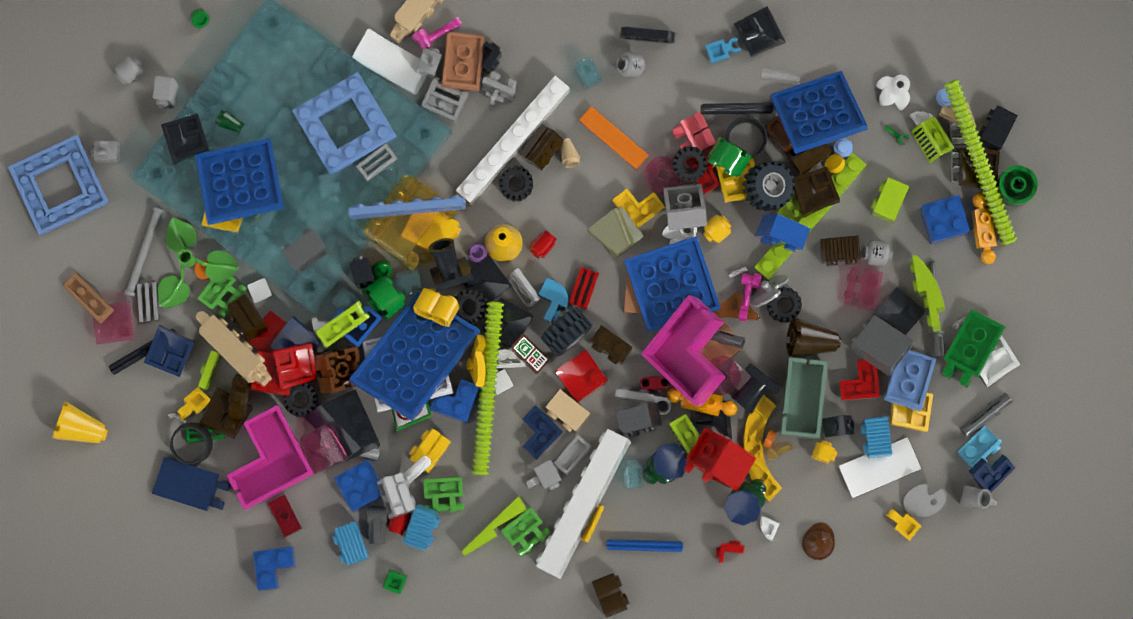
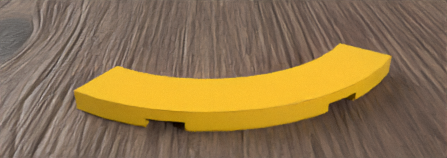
M763 395L753 414L749 413L743 435V449L757 458L748 473L752 481L754 479L763 480L767 487L764 497L770 502L782 487L768 470L763 455V432L768 418L776 408V405Z

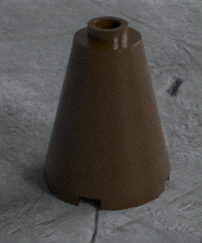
M794 318L788 327L787 337H790V343H786L788 355L793 357L836 352L837 348L841 347L842 340L837 332L799 318Z

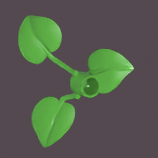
M172 218L167 227L166 244L172 252L178 253L177 259L181 263V278L179 280L176 276H168L160 282L158 286V305L164 308L176 307L187 300L190 294V287L183 283L185 267H192L195 263L207 266L205 273L214 282H223L229 279L239 268L236 260L224 251L210 252L207 256L208 263L195 258L187 248L192 247L196 243L197 232L193 226L176 218Z

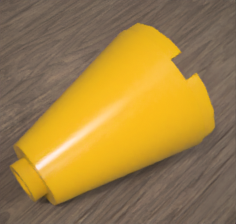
M500 224L488 231L484 244L491 258L500 262H508L519 255L523 241L521 234L515 227L508 224Z
M64 402L52 438L100 443L101 440L105 441L108 430L105 429V424L72 404Z

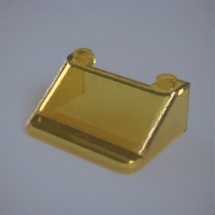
M405 175L383 203L384 205L392 204L393 201L409 203L413 199L430 201V198L441 196L415 177ZM459 210L371 218L364 228V234L400 265L414 271L419 263V257L412 250L438 215L448 220L452 219Z

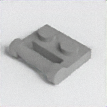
M435 76L421 108L456 122L470 91L442 88V81ZM436 88L460 97L459 101L435 92Z

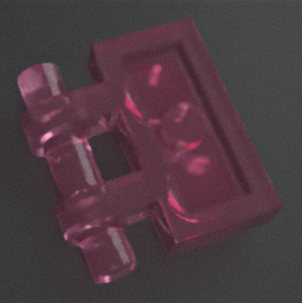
M851 267L850 274H847L848 285L847 290L844 291V305L852 306V300L857 299L858 308L876 311L883 272L864 269L863 276H858V268ZM856 282L861 283L860 293L854 292Z

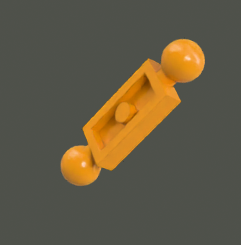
M977 193L972 198V203L977 207V210L971 211L976 249L983 248L980 256L981 261L984 264H992L996 259V254L991 250V247L997 246L993 217L990 215L992 212L984 207L987 203V200L984 199L986 197L985 194Z
M676 388L670 389L667 393V398L671 403L682 401L681 408L719 416V412L722 410L725 415L733 416L738 410L737 404L734 401L723 403L724 398L721 395L712 394L702 406L692 404Z

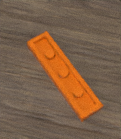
M592 106L579 119L581 124L635 170L648 158L649 155Z

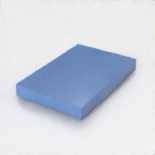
M909 350L891 374L884 400L921 412L937 358Z

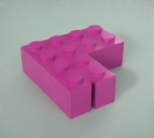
M688 295L641 355L692 404L702 406L726 377L700 352L724 322L713 311H710L699 298Z
M279 405L244 422L261 457L228 474L227 477L234 491H241V493L239 492L236 495L244 510L247 511L314 476L315 473Z

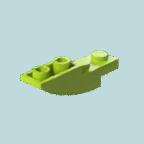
M912 255L913 262H910L911 273H915L916 280H913L914 291H918L920 297L927 296L923 298L925 309L929 308L930 315H927L928 327L932 326L934 332L941 331L938 312H944L946 309L939 286L924 262L917 255Z

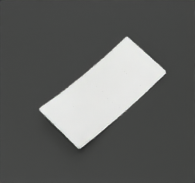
M370 29L366 31L352 56L359 63L415 95L427 77L416 73L420 58L398 47Z
M908 438L891 444L893 454L890 457L868 459L866 454L839 466L853 498L921 469Z

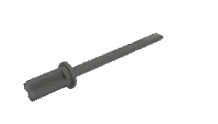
M929 261L930 271L936 280L935 261ZM944 331L929 333L932 336L933 357L944 356Z

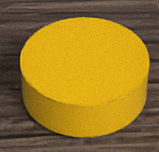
M839 154L829 156L825 162V167H828L830 173H838L845 166V160Z

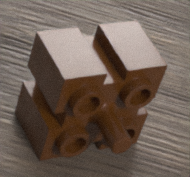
M357 346L335 349L333 352L314 355L316 371L321 370L322 377L318 378L321 393H334L345 390V388L356 387L349 379L358 369L356 362H360Z

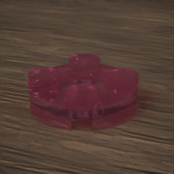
M659 156L652 159L647 165L644 174L646 185L652 192L664 195L663 188L680 186L682 178L680 179L674 172L673 159L668 156ZM662 170L669 174L666 180L658 177Z
M724 356L710 360L716 368L724 371V375L727 376V379L721 382L713 394L726 395L732 393L738 387L741 380L739 367L734 360Z

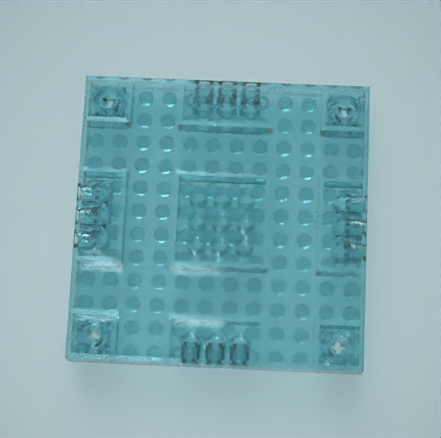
M265 0L174 120L198 113L209 151L271 138L284 209L244 217L239 232L202 226L205 208L196 156L173 164L164 134L130 178L316 315L350 271L349 262H353V258L362 255L390 217L351 220L349 208H353V205L356 204L373 206L372 204L377 202L387 205L392 204L393 201H402L452 135V130L276 1ZM276 21L277 26L271 27L269 23ZM356 72L360 74L397 136L396 139L387 145L397 156L398 160L369 182L362 176L356 165L372 153L335 175L330 176L292 112L293 109ZM352 99L319 118L337 149L370 130ZM221 109L224 111L228 110L237 119L245 123L240 133L218 127L215 120ZM428 131L429 137L423 139L421 133ZM384 150L381 154H379L377 157H375L373 160H371L369 163L363 166L362 169H366L368 166H370L372 163H374L388 151ZM390 155L388 158H386L384 161L378 164L375 168L369 171L367 175L371 174L373 171H375L377 168L383 165L386 161L392 158V156ZM156 172H160L162 175L160 179L154 175ZM313 228L330 252L299 275L283 255L282 251L285 250L283 246L287 243L291 245L303 236L302 232L304 230H311ZM308 283L310 285L314 283L315 289L313 291H307L308 288L306 286Z

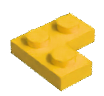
M628 189L612 199L617 208L622 206L630 214V218L639 228L665 209V206L654 192L640 203L636 201Z

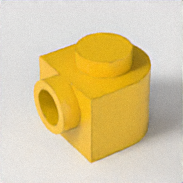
M821 440V443L816 442L811 457L829 465L830 460H835L838 451L832 447L831 443Z

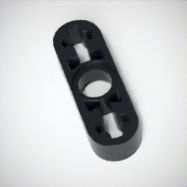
M621 27L620 38L671 44L675 43V32Z

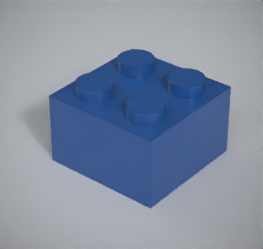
M959 195L927 203L920 207L930 245L967 235L970 232Z
M366 460L334 477L353 513L382 498L377 485L380 479L370 460Z

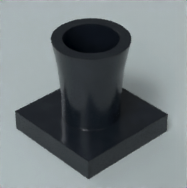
M443 238L430 244L428 250L437 265L429 269L436 292L473 280L466 257L457 259L453 239Z
M750 363L745 370L752 376L731 398L753 414L757 404L768 389L776 394L781 387Z

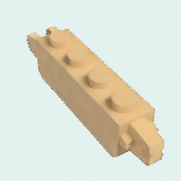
M406 0L395 14L396 25L390 33V37L400 43L408 34L412 35L414 32H418L423 26L422 22L424 19H429L435 11L433 8L437 3L441 4L444 0Z
M204 311L197 312L195 317L202 325L199 328V334L248 383L257 381L262 386H265L272 379L266 371L267 367L263 364L265 360L258 353L254 355L251 352L253 348L246 341L242 343L239 340L241 336L234 329L230 331L227 328L229 324L222 317L218 320L214 315L210 317Z

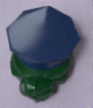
M675 443L660 445L658 450L647 460V468L643 471L645 481L648 484H655L657 482L666 484L683 477L685 473L684 467L687 464L685 460L688 456L686 450Z
M754 479L751 483L743 482L738 491H731L724 506V510L731 522L744 526L758 520L765 503L764 493L767 491L763 480Z

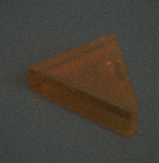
M736 291L720 305L721 309L713 312L718 317L739 319L743 297ZM749 305L747 320H759L760 317Z

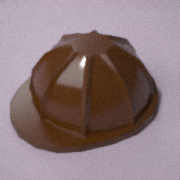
M817 523L811 526L805 533L802 547L806 555L814 560H822L832 554L835 547L833 530L829 525Z

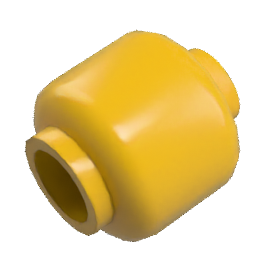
M714 215L707 221V226H703L705 230L703 234L709 242L715 241L720 243L731 234L732 225L724 215Z

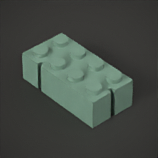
M789 357L782 415H786V417L781 419L780 436L819 440L828 362L810 360L809 364L805 365L807 359Z

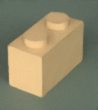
M561 389L546 406L548 410L546 414L554 420L558 418L562 421L563 424L561 426L568 432L573 430L576 433L590 416L586 409Z

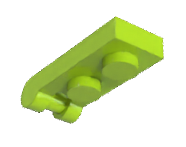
M360 301L315 331L326 348L370 317L361 308L362 304ZM354 311L358 315L356 320L351 316Z

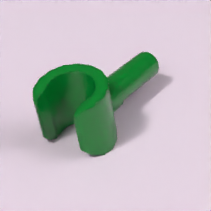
M887 125L884 128L896 138L898 145H905L900 140L901 136L907 140L910 139L907 134H899Z

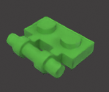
M231 276L223 282L210 281L197 299L213 311L217 305L222 307L218 315L224 319L227 313L230 312L227 307L228 304L238 300L247 288L241 284L236 290L232 286L237 280ZM229 291L233 295L230 297L227 303H225L222 301V299Z
M462 477L423 479L424 499H432V504L425 505V507L438 512L450 511L451 513H456L457 510H464V502L456 503V497H463ZM438 498H450V503L439 504Z
M531 507L501 530L512 546L520 542L522 547L517 552L521 557L526 553L529 554L534 546L539 542L543 543L546 537L551 534L547 527L542 531L537 528L543 521ZM533 531L536 536L526 542L524 537Z

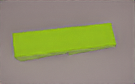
M519 496L461 551L464 556L498 537L494 531L496 528L527 510Z

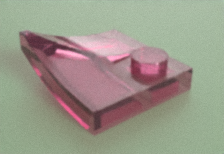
M130 301L109 304L114 311L102 324L93 317L97 345L135 340Z
M326 424L300 438V442L315 474L348 458L339 440Z

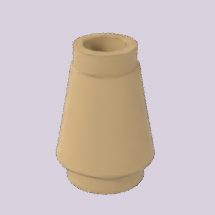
M570 138L564 139L560 147L562 164L566 168H572L580 164V156Z

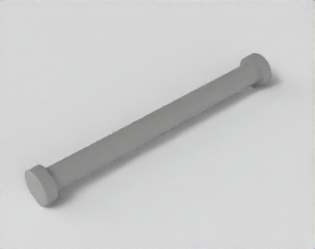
M156 207L152 209L154 212L127 290H124V294L132 297L135 296L134 290L160 215L164 212V210Z

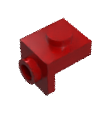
M729 540V544L721 543L720 547H716V559H719V563H723L724 552L743 554L745 545H740V541Z

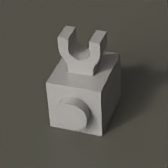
M431 47L428 49L424 48L416 68V73L433 79L436 76L442 59V54L439 53V50Z
M94 141V146H91V157L94 158L96 163H120V144L118 141Z
M549 460L534 468L537 476L526 481L529 489L541 483L544 490L549 489L552 491L560 486L559 482L562 480L552 461Z

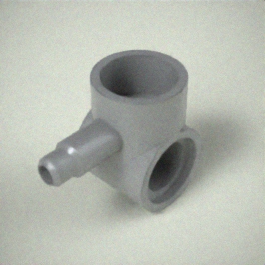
M963 486L960 505L975 509H985L989 506H996L997 501L992 498L990 491L987 489Z

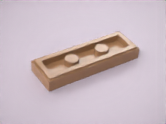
M76 272L62 285L100 324L114 311Z

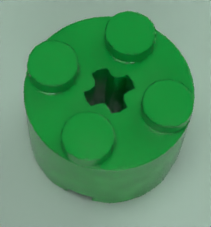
M719 136L708 154V162L716 167H724V172L732 177L741 176L752 155L747 154L745 150L734 143L726 142L725 138Z
M1020 165L1011 166L1006 169L997 180L998 192H1001L1000 197L1003 198L1002 202L1007 206L1013 207L1022 206L1029 202L1035 195L1038 187L1037 177L1034 172ZM1016 183V185L1020 184L1021 187L1017 189L1013 185Z
M386 275L378 277L362 293L369 296L367 301L380 316L384 314V319L388 320L405 306L404 300L406 298L400 290L396 291L391 286L393 282Z

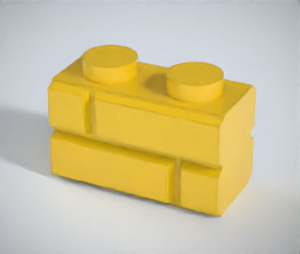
M433 428L423 433L420 438L423 440L419 446L415 445L409 453L411 455L410 460L413 463H416L423 456L431 459V465L425 470L428 474L451 444L450 440Z

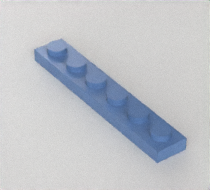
M453 195L449 199L433 197L430 198V201L413 199L409 203L393 201L392 204L384 205L382 202L373 203V206L356 204L353 205V208H349V216L351 220L462 210L466 209V201L460 195Z

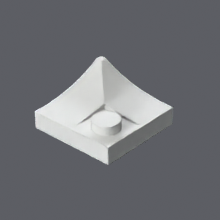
M1003 336L999 339L980 374L987 387L1020 366L1019 361Z

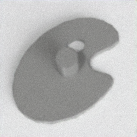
M781 275L768 282L763 281L761 288L752 296L750 300L753 307H760L775 299L781 293L778 288L788 283L789 278L786 275Z
M920 484L907 493L903 501L904 508L913 516H931L944 507L947 501V494L942 488L934 494H929L928 484ZM936 499L937 503L932 504L931 500Z

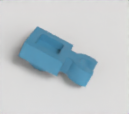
M732 38L727 44L722 39L705 45L711 64L729 59L728 53L730 52L734 54L741 51L740 47L736 49L732 47V44L736 43L738 39Z

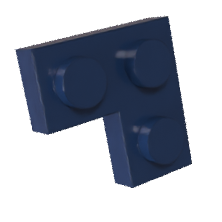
M536 405L522 419L536 432L523 445V448L537 460L563 431Z
M1002 455L992 466L981 458L968 472L981 489H987L992 493L1015 467L1005 455Z

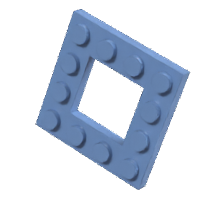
M358 72L292 110L330 176L335 175L376 151L385 143L388 144L397 138ZM352 99L370 130L337 149L319 118Z
M78 135L8 167L40 236L110 204ZM69 161L83 194L49 209L35 177Z

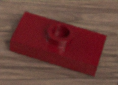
M285 494L268 502L285 538L302 529Z

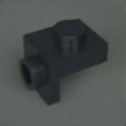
M486 41L484 48L491 52V54L483 63L482 70L489 74L491 70L495 71L499 66L500 62L498 60L501 58L502 53L498 45L493 42L489 44Z
M841 415L823 418L825 438L854 434L855 424L852 416Z

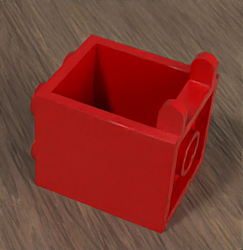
M705 427L685 460L687 464L684 467V471L690 473L695 467L703 473V481L708 482L711 478L738 491L757 458L731 439Z

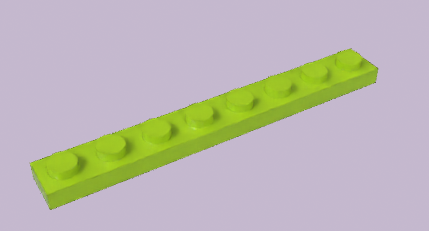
M854 153L846 159L844 168L832 176L839 197L867 166ZM833 205L803 218L801 212L794 221L811 228V231ZM774 244L754 267L767 280L774 275L792 254V251L784 249L785 245Z

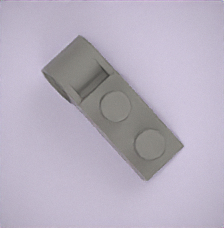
M620 386V389H616L615 398L643 403L657 402L658 404L659 402H665L668 409L664 412L659 411L660 416H665L670 412V401L665 397L654 396L649 390L639 389V392H634L632 388Z

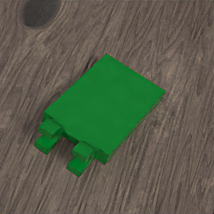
M971 309L944 357V361L948 362L942 372L943 376L951 379L954 371L957 370L963 373L959 381L960 385L968 388L973 376L979 378L1006 327Z

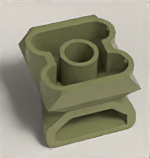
M622 206L614 208L587 229L589 234L606 246L614 259L621 256L644 237L640 228L634 224L630 214Z

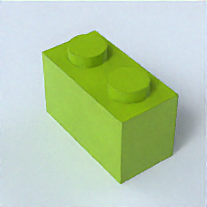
M889 177L886 182L882 180L878 189L881 194L878 199H874L871 205V209H873L872 215L893 224L909 186Z

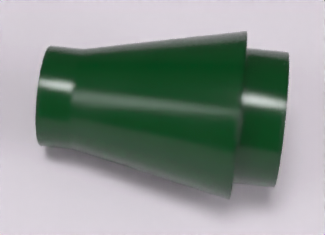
M222 109L215 120L218 127L237 133L241 132L245 124L228 110L224 111Z

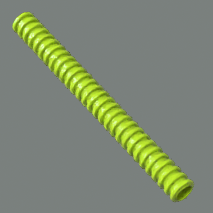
M955 79L945 83L943 86L947 89L945 92L949 94L947 96L951 100L949 103L953 105L954 116H957L956 122H959L958 127H961L960 133H963L962 138H965L964 144H967L966 149L969 150L968 155H971L972 166H975L976 177L980 179L978 182L981 183L980 188L984 190L982 193L986 196L984 199L988 201L986 204L990 207L989 211L992 212L990 215L994 218L993 222L996 223L994 226L998 229L997 234H1000L999 239H1002L1001 245H1007L1015 242L1017 236H1014L1015 231H1012L1013 225H1010L1011 220H1008L1009 214H1006L1007 209H1004L1005 203H1002L1003 198L1000 197L1001 192H998L997 181H994L993 170L989 168L991 165L988 164L989 159L985 157L987 154L983 151L985 148L981 146L983 143L979 140L981 137L977 135L979 132L975 129L977 127L976 124H973L974 119L971 118L972 113H969L968 102H965L964 91H961L962 85H959V79Z
M492 301L487 302L489 307L486 309L488 311L486 317L488 318L485 320V323H487V326H485L486 332H484V335H486V345L483 352L485 382L483 387H479L481 389L479 395L481 396L478 398L480 404H478L479 410H477V413H479V416H477L478 422H476V425H478V428H476L477 434H475L477 440L474 442L476 443V446H474L476 452L473 453L475 455V458H473L475 463L472 465L474 467V470H472L474 475L486 476L489 475V472H487V469H489L488 463H490L488 457L491 455L489 454V451H491L489 445L492 444L490 442V439H492L490 434L493 432L491 430L493 424L491 423L494 420L492 418L494 412L492 411L495 408L493 406V402L495 403L494 396H496L494 394V390L496 391L495 384H497L495 378L497 379L498 377L496 376V372H498L496 367L499 366L497 364V360H499L497 356L500 354L498 352V348L500 349L498 344L501 342L499 340V337H501L500 331L502 330L500 328V325H502L501 319L503 318L501 313H503L502 307H504L502 302Z

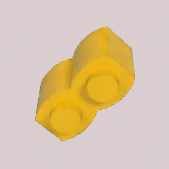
M423 288L413 308L414 312L419 316L449 327L459 309V305L453 296L440 295L434 288Z

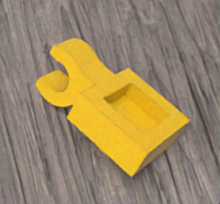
M197 387L183 399L186 404L177 411L179 413L178 416L184 421L190 416L192 411L196 414L200 413L210 404L211 399Z
M891 509L886 515L897 523L894 529L908 541L911 540L921 527L907 513L902 517L895 510Z

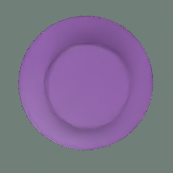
M476 243L468 249V256L473 262L479 263L486 258L487 250L484 245Z

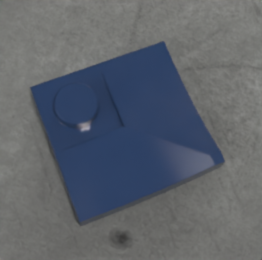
M292 316L269 347L277 350L311 342L314 353L321 341L302 322Z
M159 324L144 363L180 377L195 341Z

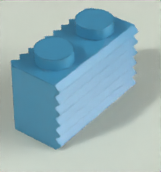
M888 416L864 419L863 424H860L861 435H865L866 443H863L864 455L867 454L868 459L892 456Z
M417 504L403 544L423 551L426 550L427 546L431 547L435 537L432 536L433 529L437 530L440 523V518H438L439 512Z
M356 521L334 529L335 534H332L335 545H340L342 552H339V557L342 564L346 563L347 566L370 558Z

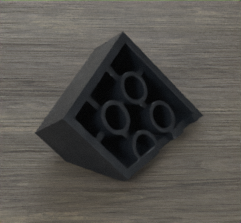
M356 389L321 404L305 417L345 462L381 446Z

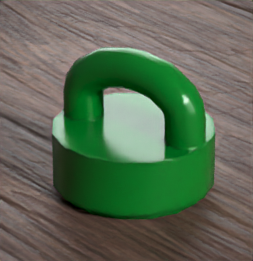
M196 9L190 15V22L196 28H203L209 23V15L204 9Z
M388 260L377 261L372 267L376 278L384 277L385 275L389 277L392 273L391 264Z

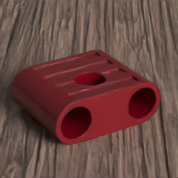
M644 377L640 380L639 386L641 389L649 391L667 390L670 387V382L665 377ZM666 381L668 385L662 386L661 383ZM647 382L648 387H643L642 383Z

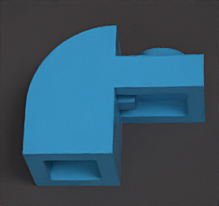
M547 277L538 295L542 299L551 302L544 317V321L551 324L552 320H557L561 310H558L559 307L567 309L568 295L561 284Z

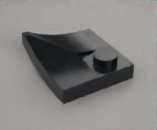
M768 6L734 23L751 58L786 43Z
M198 113L161 124L173 164L195 156V154L209 151Z
M490 256L470 269L473 280L463 283L466 289H477L479 293H483V297L488 300L485 301L486 304L489 301H494L512 286Z
M896 287L874 312L873 316H877L906 335L926 311Z
M500 298L498 302H502L504 307H502L503 313H501L503 318L501 319L502 325H500V328L502 330L500 331L501 337H499V340L504 345L510 347L520 334L525 333L534 316ZM487 323L483 326L482 332H486L485 326H487Z
M691 410L692 424L699 435H701L706 427L732 440L731 417L725 415L722 410H720L719 416Z

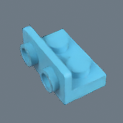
M983 426L956 453L972 468L981 458L986 460L985 458L990 453L994 455L1001 449L999 444L1002 443V440L998 439L986 426Z

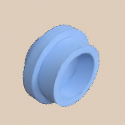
M946 88L939 90L936 95L937 103L942 107H947L951 101L947 97L949 94L945 92Z
M841 138L835 142V154H839L844 158L852 153L853 145L848 139Z

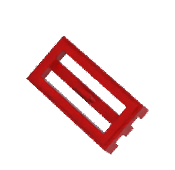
M583 267L580 268L569 304L587 310L599 276L598 272H593ZM583 273H586L587 275L584 280L578 301L575 302L574 299L581 278L583 276ZM590 275H592L594 278L585 304H581Z

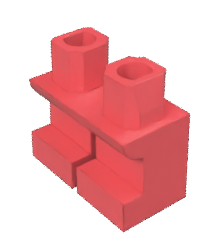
M700 112L686 120L680 121V125L672 129L676 140L685 136L688 141L680 145V149L684 146H693L705 151L716 143Z

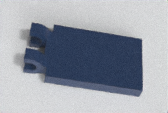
M164 457L152 494L208 512L209 506L223 510L225 503L215 500L214 497L217 488L229 492L231 484L219 481V474Z

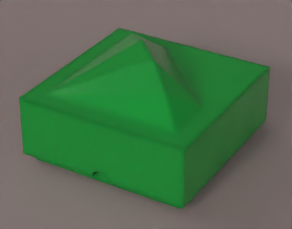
M389 569L382 588L401 595L407 575Z

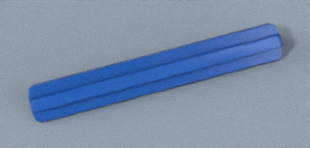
M608 539L606 548L608 550L682 552L683 542Z

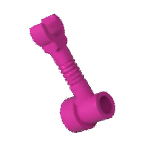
M457 17L442 28L434 31V33L428 35L425 29H421L414 33L412 38L423 51L424 48L432 47V41L456 29L462 23Z
M743 273L741 285H745L739 312V321H747L752 288H761L762 274L755 273L751 275Z

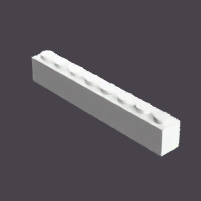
M554 76L456 189V194L460 195L461 198L464 197L465 201L472 206L541 124L569 94L570 87Z
M609 429L600 436V444L597 450H593L589 466L583 469L580 483H577L573 488V497L570 501L566 502L562 518H558L554 526L555 531L553 535H550L546 540L545 545L547 547L545 551L541 552L537 558L536 563L538 564L536 567L558 579H561L589 521L631 443L629 439Z

